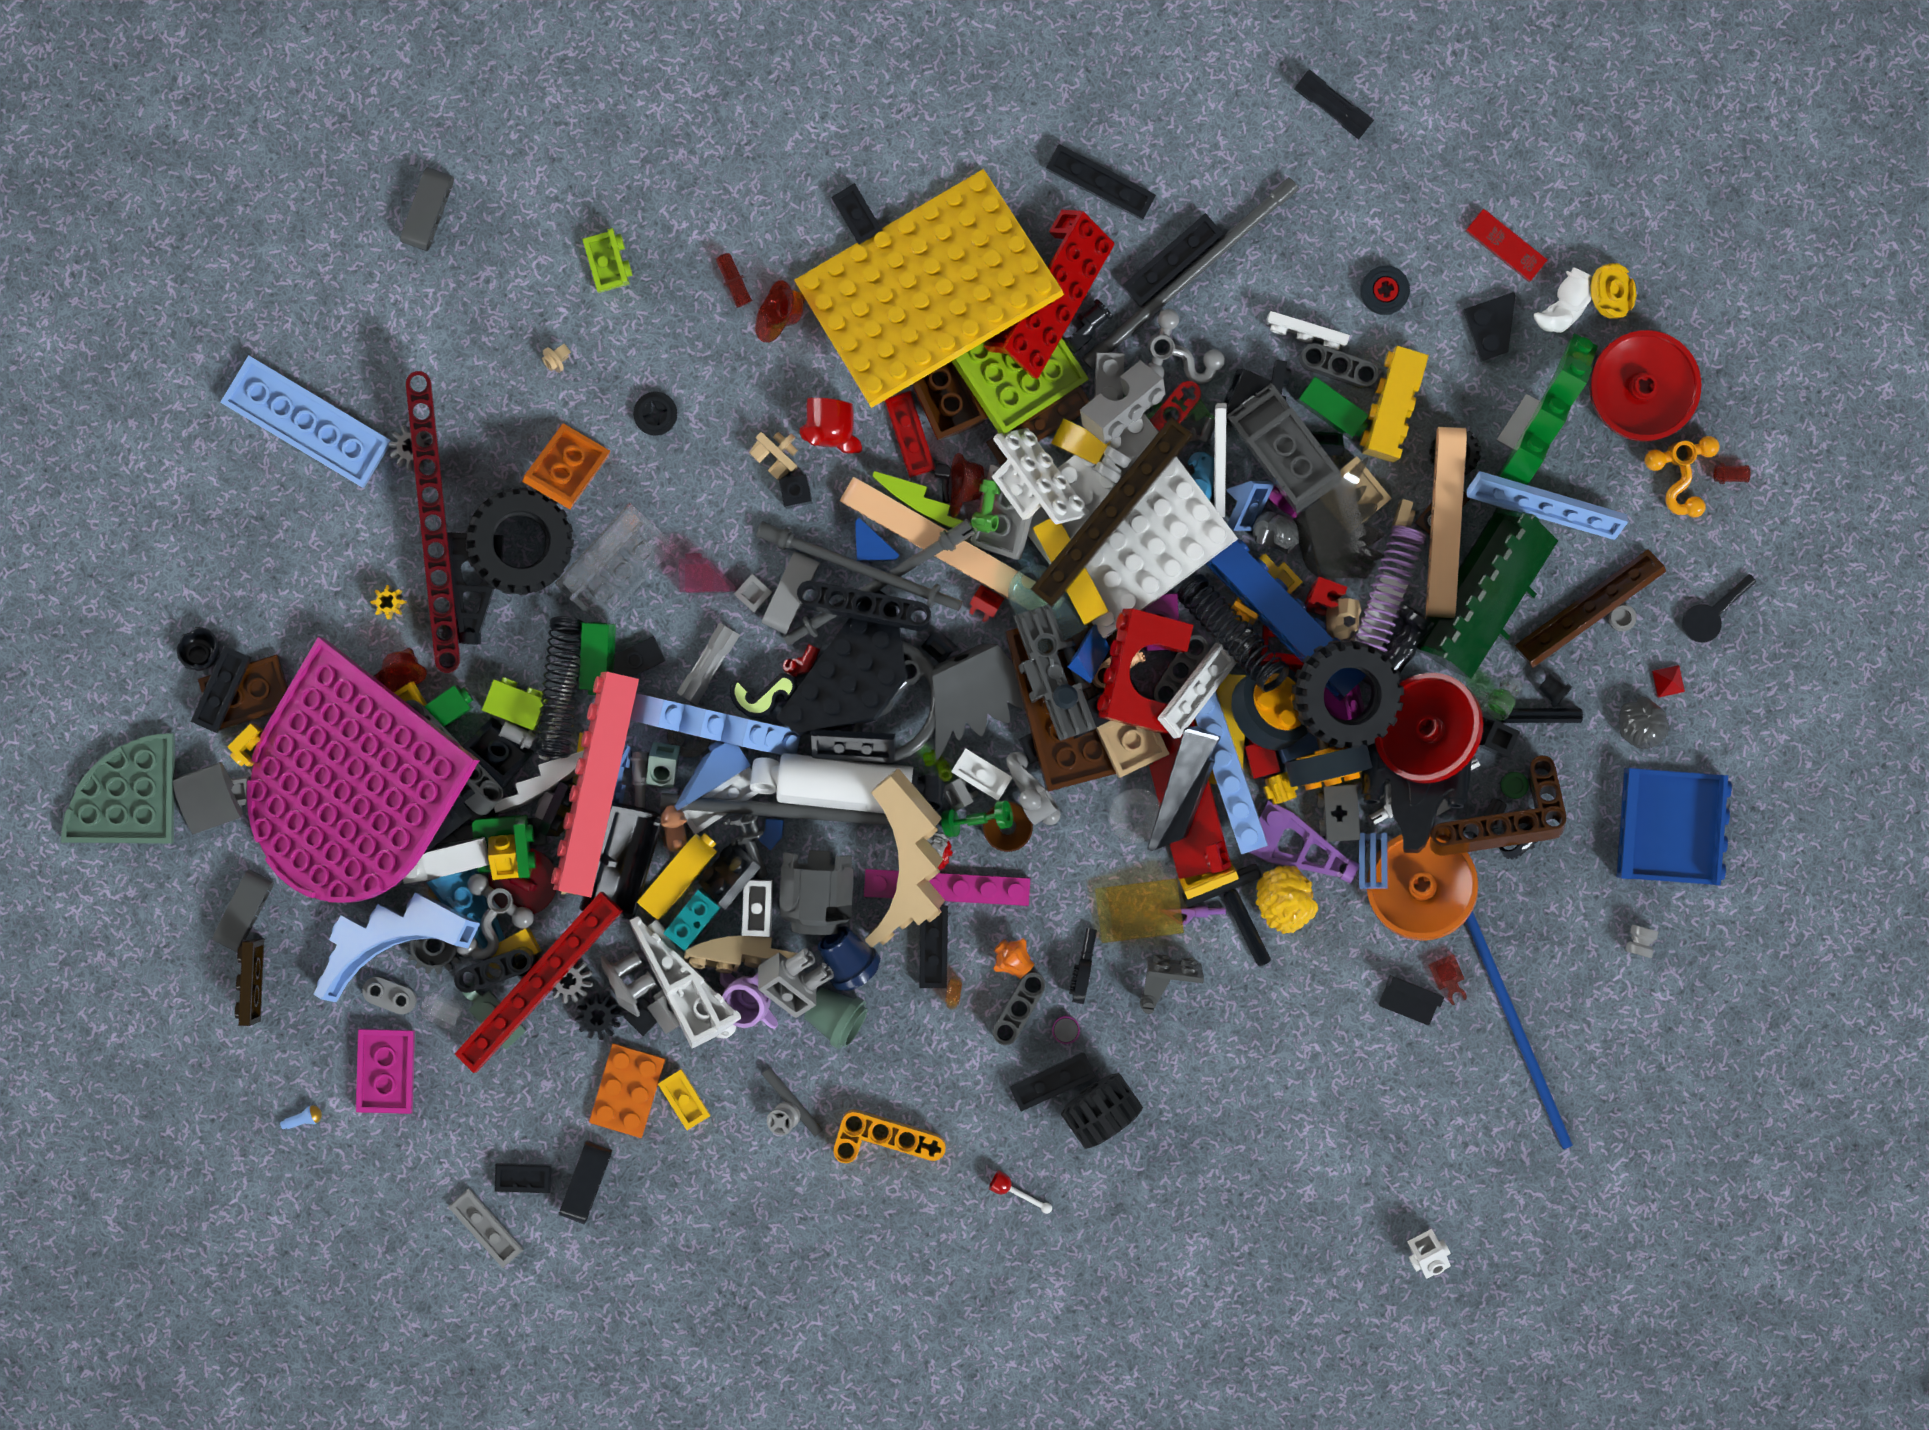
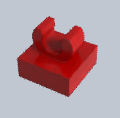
M981 584L969 603L972 605L970 614L973 615L976 609H979L985 613L982 621L986 622L990 616L994 617L1005 598Z

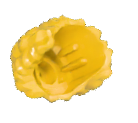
M1277 866L1274 870L1263 873L1262 878L1257 882L1256 890L1258 892L1256 896L1258 898L1255 903L1259 906L1261 917L1266 918V924L1269 928H1276V931H1281L1282 934L1294 933L1296 930L1301 929L1304 924H1307L1310 919L1315 917L1318 911V904L1315 900H1312V882L1296 866Z

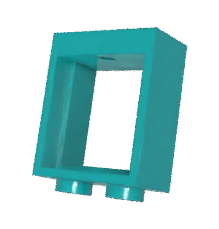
M702 887L697 890L663 934L685 951L693 944L722 907Z

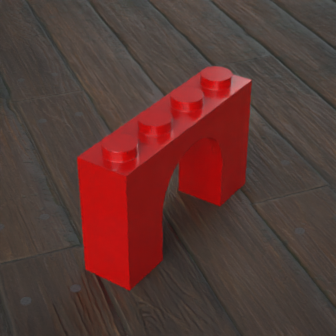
M1133 608L1123 609L1116 622V628L1118 629L1117 637L1112 642L1110 648V656H1112L1110 667L1106 669L1104 674V683H1106L1104 693L1099 697L1097 703L1098 717L1157 733H1169L1157 719L1168 704L1147 699L1134 689L1130 680V665L1135 654L1148 645L1175 652H1187L1193 625Z

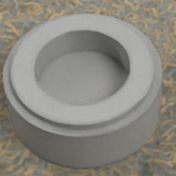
M1621 604L1608 613L1609 625L1614 630L1620 632L1630 630L1637 620L1635 610L1627 604Z

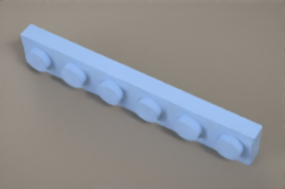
M1481 471L1478 472L1467 488L1468 498L1513 511L1534 514L1540 519L1613 540L1618 537L1628 523V516L1625 513Z
M1215 691L1195 719L1198 727L1221 737L1209 759L1215 761L1213 772L1240 852L1244 854L1268 846L1217 692Z

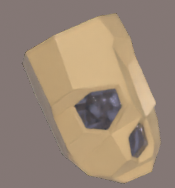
M1350 598L1336 599L1334 601L1338 603L1337 607H1327L1326 632L1332 638L1336 637L1340 641H1344V639L1354 640L1355 633L1359 630V616L1362 611L1360 602Z

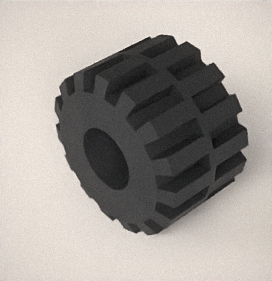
M1115 1073L1104 1077L1081 1091L1065 1106L1061 1116L1084 1149L1105 1142L1128 1126L1138 1117L1143 1106L1120 1073Z

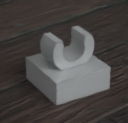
M961 778L944 787V795L951 808L955 811L974 802L972 798L978 795L977 790L969 793L965 787L968 782L961 780Z

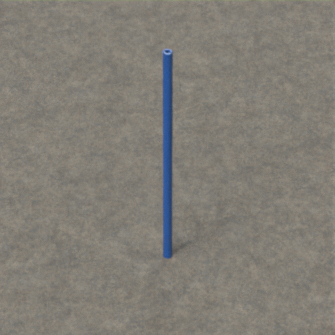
M1472 911L1465 921L1562 1149L1573 1146Z

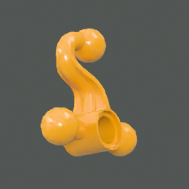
M1705 436L1695 445L1689 441H1678L1672 443L1668 447L1667 452L1653 449L1646 454L1645 465L1649 470L1659 471L1668 462L1680 467L1681 479L1667 490L1665 496L1666 505L1672 513L1697 518L1705 512L1706 504L1701 497H1689L1685 504H1679L1676 501V497L1690 485L1692 480L1690 464L1696 460L1697 455L1701 454L1708 458L1718 453L1719 442L1715 437ZM1680 446L1685 447L1687 450V458L1684 461L1679 460L1676 454Z

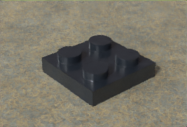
M730 843L729 846L721 851L719 858L714 864L705 870L698 883L718 905L726 909L761 866L739 844L732 846V843Z

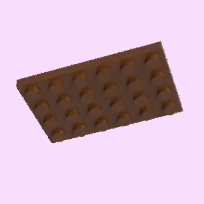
M1078 613L1056 618L1064 642L1074 641L1076 645L1074 650L1076 652L1085 635L1094 626L1093 623L1090 622L1084 625ZM1018 628L1005 631L1045 789L1049 792L1116 774L1096 729L1076 739L1070 737L1059 741L1044 698L1033 703L1031 702L1029 694L1032 692V688L1027 674L1020 673L1018 666L1029 660ZM1118 629L1105 638L1110 648L1112 642L1116 640ZM1041 639L1038 642V649L1045 654L1051 652L1053 648L1051 641ZM1110 650L1108 651L1103 662L1107 660L1109 657H1111ZM1064 652L1058 653L1057 655L1068 684L1071 686L1076 685L1071 670L1068 668ZM1105 668L1100 669L1098 672V680L1103 684H1106L1104 683ZM1091 681V688L1083 691L1085 699L1087 700L1104 691V689L1097 688Z

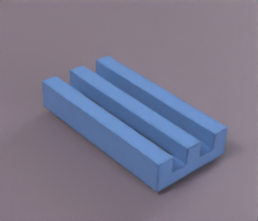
M1360 833V889H1388L1387 833ZM1365 841H1370V882L1366 883ZM1376 841H1381L1382 882H1376Z

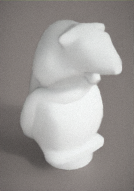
M1574 267L1571 272L1566 271L1568 277L1560 284L1557 292L1559 301L1550 305L1542 313L1537 312L1534 314V319L1540 328L1544 331L1561 333L1568 329L1582 315L1592 300L1590 288L1591 275Z

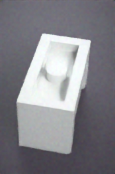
M966 748L951 771L998 801L1012 779L1010 775Z

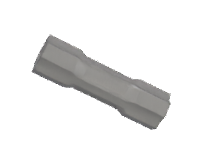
M719 623L709 639L708 645L692 671L683 681L677 694L697 705L740 634Z

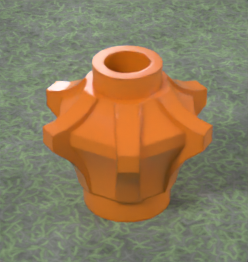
M1024 938L1009 942L1003 939L993 950L997 954L996 963L993 967L996 972H1007L1021 979L1035 964L1027 952L1026 940Z

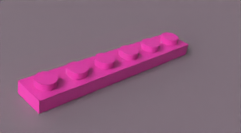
M865 869L864 897L894 898L899 871ZM938 873L929 881L945 901L1029 906L1030 878Z

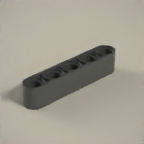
M415 700L406 701V703L459 744L422 704ZM478 763L459 794L460 797L462 793L472 788L475 794L467 799L465 803L475 813L486 815L502 799L503 790Z

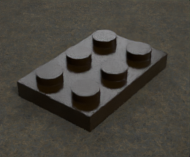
M265 939L247 940L242 942V946L238 947L237 961L241 963V974H238L236 978V990L240 991V1001L236 1002L235 1018L239 1019L238 1026H251L261 1022Z

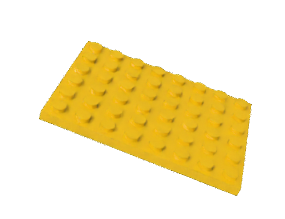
M984 169L883 227V231L878 232L864 243L852 245L794 279L871 408L1064 295L1061 287Z

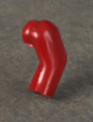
M808 644L802 657L784 661L782 665L784 672L793 677L809 673L820 649Z

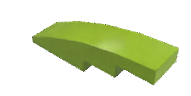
M874 471L873 479L895 498L917 513L950 529L963 522V520L948 516L950 505L925 498L926 486Z

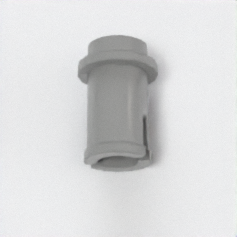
M506 720L499 736L521 745V749L524 747L529 749L536 734L532 733L531 729L528 731Z

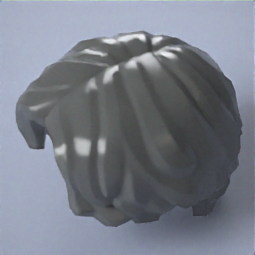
M1268 511L1259 515L1253 524L1252 535L1255 537L1256 543L1273 547L1285 554H1289L1295 545L1299 543L1297 525L1289 516Z
M1641 696L1637 699V702H1628L1621 707L1620 720L1618 722L1621 737L1634 747L1639 749L1652 748L1661 744L1663 739L1668 736L1669 723L1666 718V712L1652 700Z

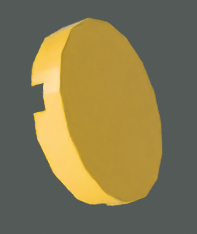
M1609 263L1599 267L1593 274L1590 285L1591 297L1596 309L1601 315L1609 319L1626 316L1628 311L1633 309L1636 300L1635 282L1633 278H1629L1627 274L1629 271L1626 267L1619 263Z

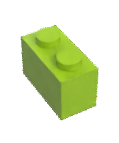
M502 677L501 681L493 680L482 711L528 729L537 730L540 723L539 717L542 715L540 708L544 706L541 703L543 698L542 691L528 687L527 691L517 688L518 682L506 677Z

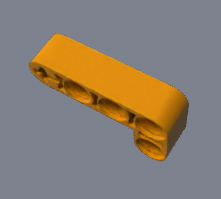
M853 1109L846 1112L842 1119L833 1153L839 1162L850 1163L856 1159L863 1140L923 1159L936 1161L943 1157L946 1143L944 1138L937 1133ZM851 1116H857L861 1119L862 1126L857 1130H852L847 1126V1119ZM883 1124L888 1128L889 1132L885 1137L878 1138L873 1133L874 1126ZM904 1132H910L914 1135L915 1141L913 1144L905 1146L899 1140L900 1135ZM919 1136H924L923 1143L931 1144L933 1140L937 1141L938 1147L941 1149L930 1153L928 1146L921 1145V1150H917ZM850 1143L854 1148L853 1154L850 1156L841 1155L838 1149L839 1145Z

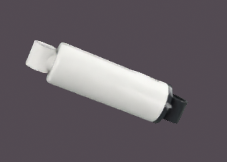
M783 753L780 763L777 760L763 757L756 758L753 761L750 789L760 794H773L777 791L776 798L780 803L885 814L871 792L897 768L902 771L935 811H939L943 807L945 781L941 777L934 775H923L918 778L919 767L853 760L816 759L809 755Z

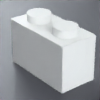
M750 879L743 889L742 936H771L773 880Z

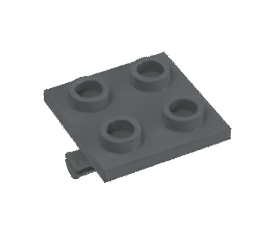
M1162 954L1147 957L1145 987L1140 999V1007L1146 1014L1153 1013L1170 980L1203 983L1202 964L1197 963V960L1192 958H1181V961L1170 960L1169 956Z

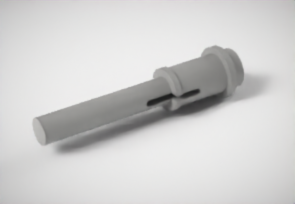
M633 751L632 757H629V760H632L631 785H635L634 806L645 808L646 785H649L646 784L649 752Z

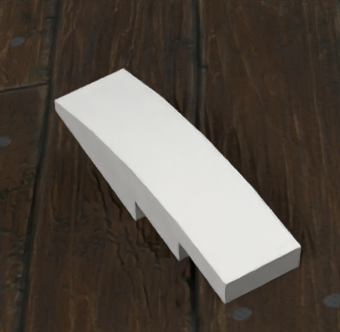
M584 751L571 754L567 758H558L539 764L541 776L515 783L518 794L501 799L494 807L495 813H505L529 804L544 795L545 791L557 789L560 781L567 782L577 775L575 774L578 759L582 758Z

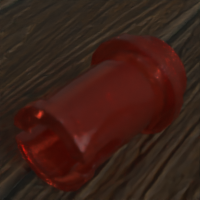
M1720 463V465L1714 466V481L1719 482L1721 485H1724L1725 482L1748 483L1750 480L1751 472L1749 465L1737 466Z

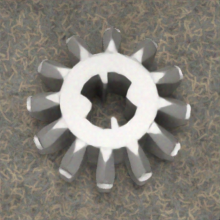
M406 425L401 426L402 436L397 432L392 434L398 441L397 443L389 442V447L397 448L396 451L390 454V457L393 459L400 457L396 465L402 467L406 463L407 470L413 471V453L406 449L410 447L408 443L411 442V432ZM422 431L417 435V443L422 447H428L433 440L432 437L426 438L428 435L427 431ZM424 459L426 462L432 463V460ZM422 461L420 463V470L424 469Z
M585 961L578 967H576V962L564 976H568L569 973L573 974L572 979L576 978V983L568 987L565 985L567 982H563L562 978L556 984L557 991L552 995L554 999L562 993V1003H567L570 995L573 1002L577 1003L579 1002L578 993L583 997L588 995L587 990L583 986H593V982L585 980L586 977H590L593 973L592 971L582 972V969L587 965Z

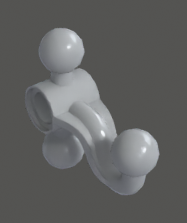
M1173 309L1161 311L1158 316V324L1161 327L1160 332L1151 336L1148 341V350L1153 355V358L1147 366L1164 378L1165 371L1162 362L1174 355L1183 359L1184 371L1190 381L1196 384H1205L1211 381L1217 370L1221 369L1225 363L1224 354L1217 349L1206 352L1203 357L1206 370L1204 373H1197L1192 353L1187 348L1174 344V341L1170 338L1171 330L1175 329L1179 323L1178 313ZM1160 339H1165L1168 342L1167 350L1161 354L1156 353L1154 350L1155 343Z
M1021 752L1009 754L1006 758L1007 767L1021 792L1019 798L1020 805L1023 807L1029 820L1034 825L1041 821L1046 825L1056 824L1061 817L1060 809L1051 794L1026 770L1028 766L1026 755Z
M474 874L469 878L467 887L472 894L484 895L488 898L489 908L483 914L480 924L488 945L486 948L480 949L476 939L473 937L469 948L456 946V950L462 956H472L478 960H486L491 958L499 947L497 934L491 925L497 914L508 913L512 916L513 924L521 929H525L532 924L534 915L529 908H518L514 905L513 897L509 891L501 888L494 890L489 886L488 878L485 875ZM499 893H503L508 897V904L503 909H497L493 905V898Z

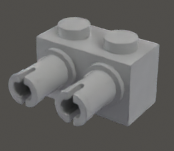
M807 948L802 949L798 954L789 959L777 953L758 966V990L793 1017L797 1018L816 1006V988L832 979L834 974L826 963H822L810 973L803 972V969L815 963L814 955L811 951L808 952Z

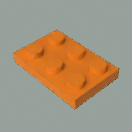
M563 423L526 472L522 482L566 508L571 509L608 458L610 450Z
M612 1043L589 1123L642 1138L666 1058Z

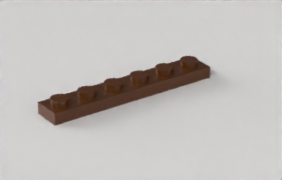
M1647 549L1515 645L1516 650L1534 668L1667 572L1665 566Z

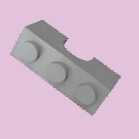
M1141 360L1120 376L1122 391L1126 395L1125 398L1112 401L1099 394L1080 409L1083 427L1105 445L1113 438H1117L1133 421L1139 420L1146 410L1152 405L1158 404L1165 395L1163 378Z

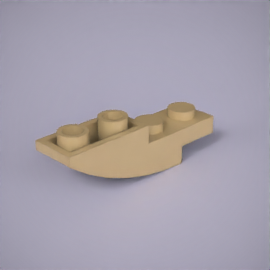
M741 935L712 939L686 949L683 960L689 963L692 968L703 969L707 966L716 968L717 972L729 974L732 971L736 972L741 962H745V965L748 967L758 968L760 964L777 953L782 954L787 959L798 953L772 949V938Z

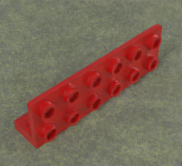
M1062 209L1049 230V233L1054 238L1063 239L1048 265V269L1061 287L1064 295L988 339L983 344L990 352L1008 354L1035 379H1038L1115 245L1084 211Z
M1194 721L1188 727H1194ZM1160 733L1169 755L1149 765L1159 806H1161L1183 734L1180 738H1173L1170 733ZM1209 779L1187 838L1170 844L1179 879L1209 872H1221L1232 867Z

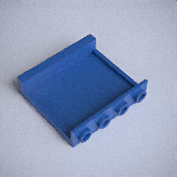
M1624 768L1616 877L1721 886V880H1724L1726 875V865L1722 863L1723 852H1726L1728 847V838L1724 836L1725 825H1728L1730 820V810L1726 808L1727 797L1730 798L1732 792V783L1728 781L1729 775Z

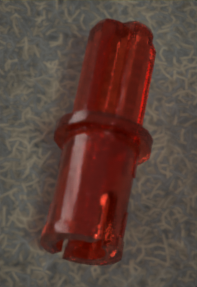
M724 253L718 256L716 262L725 279L724 286L728 287L736 308L752 302L753 300L743 282L744 276H740L731 254Z

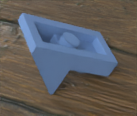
M1249 481L1226 489L1237 500V504L1227 524L1233 531H1253V524L1258 516L1261 515L1274 483L1272 481Z

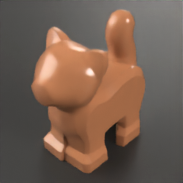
M675 805L667 806L661 814V828L664 829L665 835L663 836L664 847L669 851H679L687 844L684 823L687 822V819L681 809L676 810Z

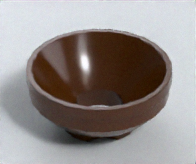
M1009 802L1013 813V820L1016 823V829L1012 834H1003L996 823V819L988 820V823L983 824L984 836L988 843L997 850L1012 852L1022 848L1029 841L1033 831V823L1025 814L1023 807L1014 802ZM995 806L987 812V815L994 814Z

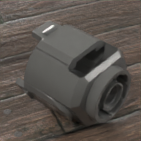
M809 850L807 863H798V854L784 852L783 865H781L779 915L784 920L791 922V932L812 935L838 934L839 924L847 923L851 919L854 877L852 855L836 856L835 865H831L830 851Z

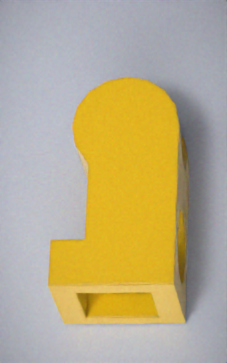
M527 927L499 942L497 952L492 957L519 947H527L534 954L542 950L530 928ZM497 963L489 965L494 969H501Z

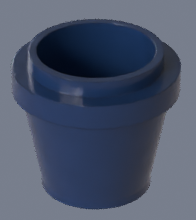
M847 926L839 927L838 934L824 936L818 944V950L824 962L833 971L834 977L830 979V982L837 990L849 991L856 989L869 981L878 970L881 959L875 948L868 947Z

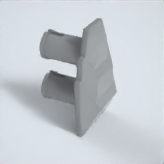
M632 951V953L615 963L609 962L605 956H601L603 971L609 979L618 1005L635 1016H640L636 1006L637 998L656 988L655 980L647 972L632 983L624 984V976L643 966L635 951Z

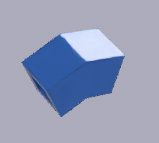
M766 819L765 831L758 840L770 851L783 837L784 820Z

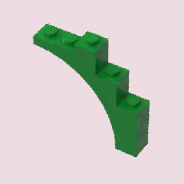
M1575 333L1572 335L1535 412L1496 476L1526 485L1529 484L1545 460L1550 444L1566 422L1571 406L1587 384L1592 371L1591 364L1598 348L1591 340Z

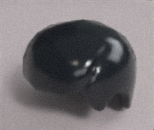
M195 627L193 631L181 636L176 649L178 660L185 668L195 671H202L211 667L219 656L217 638L209 629Z

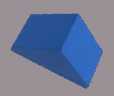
M860 518L855 521L857 561H896L900 557L893 548Z

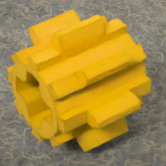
M386 585L384 592L375 590L377 599L370 601V603L377 605L376 615H381L385 612L386 618L391 620L394 612L399 615L403 614L399 608L401 605L406 604L407 601L400 599L401 589L393 592L391 585ZM385 597H393L391 602L394 606L392 608H384L386 602L383 599Z
M1287 771L1264 779L1266 786L1263 789L1268 800L1271 799L1273 805L1297 797L1295 790L1298 789V786L1291 787Z

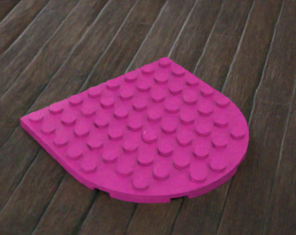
M318 637L260 736L261 740L257 743L251 760L255 763L252 768L251 780H247V809L254 839L260 843L266 855L265 860L275 874L291 888L307 897L337 903L358 902L376 897L397 885L416 866L480 760L325 638Z

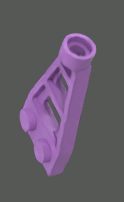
M1267 800L1259 819L1268 846L1250 851L1249 853L1267 862L1296 866L1298 869L1336 876L1348 883L1352 882L1358 871L1359 863L1347 859L1293 812L1276 804L1273 805L1272 802ZM1287 828L1296 831L1304 840L1302 850L1298 854L1292 855L1278 850L1277 844ZM1312 844H1316L1327 851L1329 857L1324 865H1317L1305 859ZM1346 863V866L1343 872L1341 873L1339 870L1340 865Z

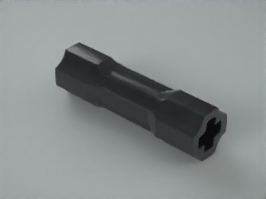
M1310 69L1294 88L1304 98L1315 103L1338 121L1344 129L1358 140L1374 121L1373 118L1359 107L1353 106L1330 88L1323 79Z

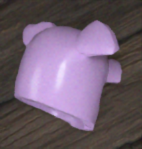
M720 973V983L726 988L722 997L741 1015V1019L733 1025L748 1028L762 1020L770 1028H777V1019L769 1010L771 999L758 990V973L753 977L744 976L738 979L730 973Z

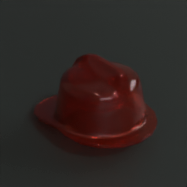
M778 280L773 284L757 313L755 332L758 339L765 343L776 340L785 327L798 323L803 314L804 295L791 289L790 285L784 280Z
M961 453L955 454L951 465L950 513L953 518L959 514L963 502L977 500L983 494L979 489L980 484H983V479H985L983 466L965 460Z
M407 648L385 656L381 670L373 677L392 692H396L410 682L414 681L416 685L426 678L427 671L425 667L419 664L413 649Z

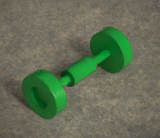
M1006 800L996 802L994 814L987 815L986 812L967 815L966 818L959 819L957 812L951 809L943 811L941 816L943 832L949 838L959 835L961 824L972 826L988 823V820L996 819L1000 829L1010 828L1013 824L1012 809Z

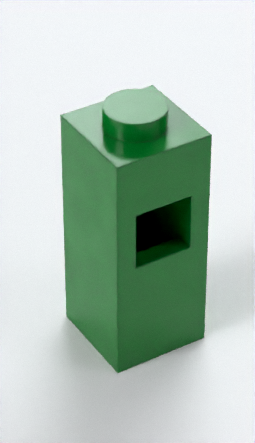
M1317 377L1311 380L1296 401L1348 439L1353 438L1354 435L1360 437L1368 426L1365 420L1369 415Z
M582 623L579 689L588 690L587 695H596L593 692V686L596 677H600L601 672L613 673L616 623Z
M454 685L424 707L446 728L473 709L470 703L473 701V698L465 687L460 689L458 685Z

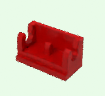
M1318 577L1311 585L1304 603L1307 607L1306 612L1325 617L1327 610H1322L1320 604L1329 608L1337 607L1338 603L1334 600L1345 595L1348 587Z

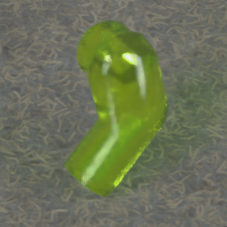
M934 749L923 754L925 766L931 767L935 765L938 776L942 781H949L952 778L950 765L942 755L936 760Z

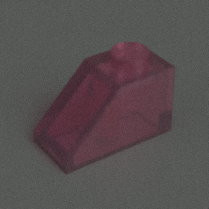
M701 553L685 554V559H679L680 593L736 592V586L707 558H702Z

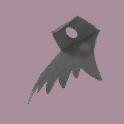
M979 644L934 666L932 678L935 699L936 760L939 759L944 751L952 731H954L957 740H961L966 722L976 734L983 736L987 724V714L1003 723H1010L1007 702L1018 708L1025 709L1014 664L998 644Z

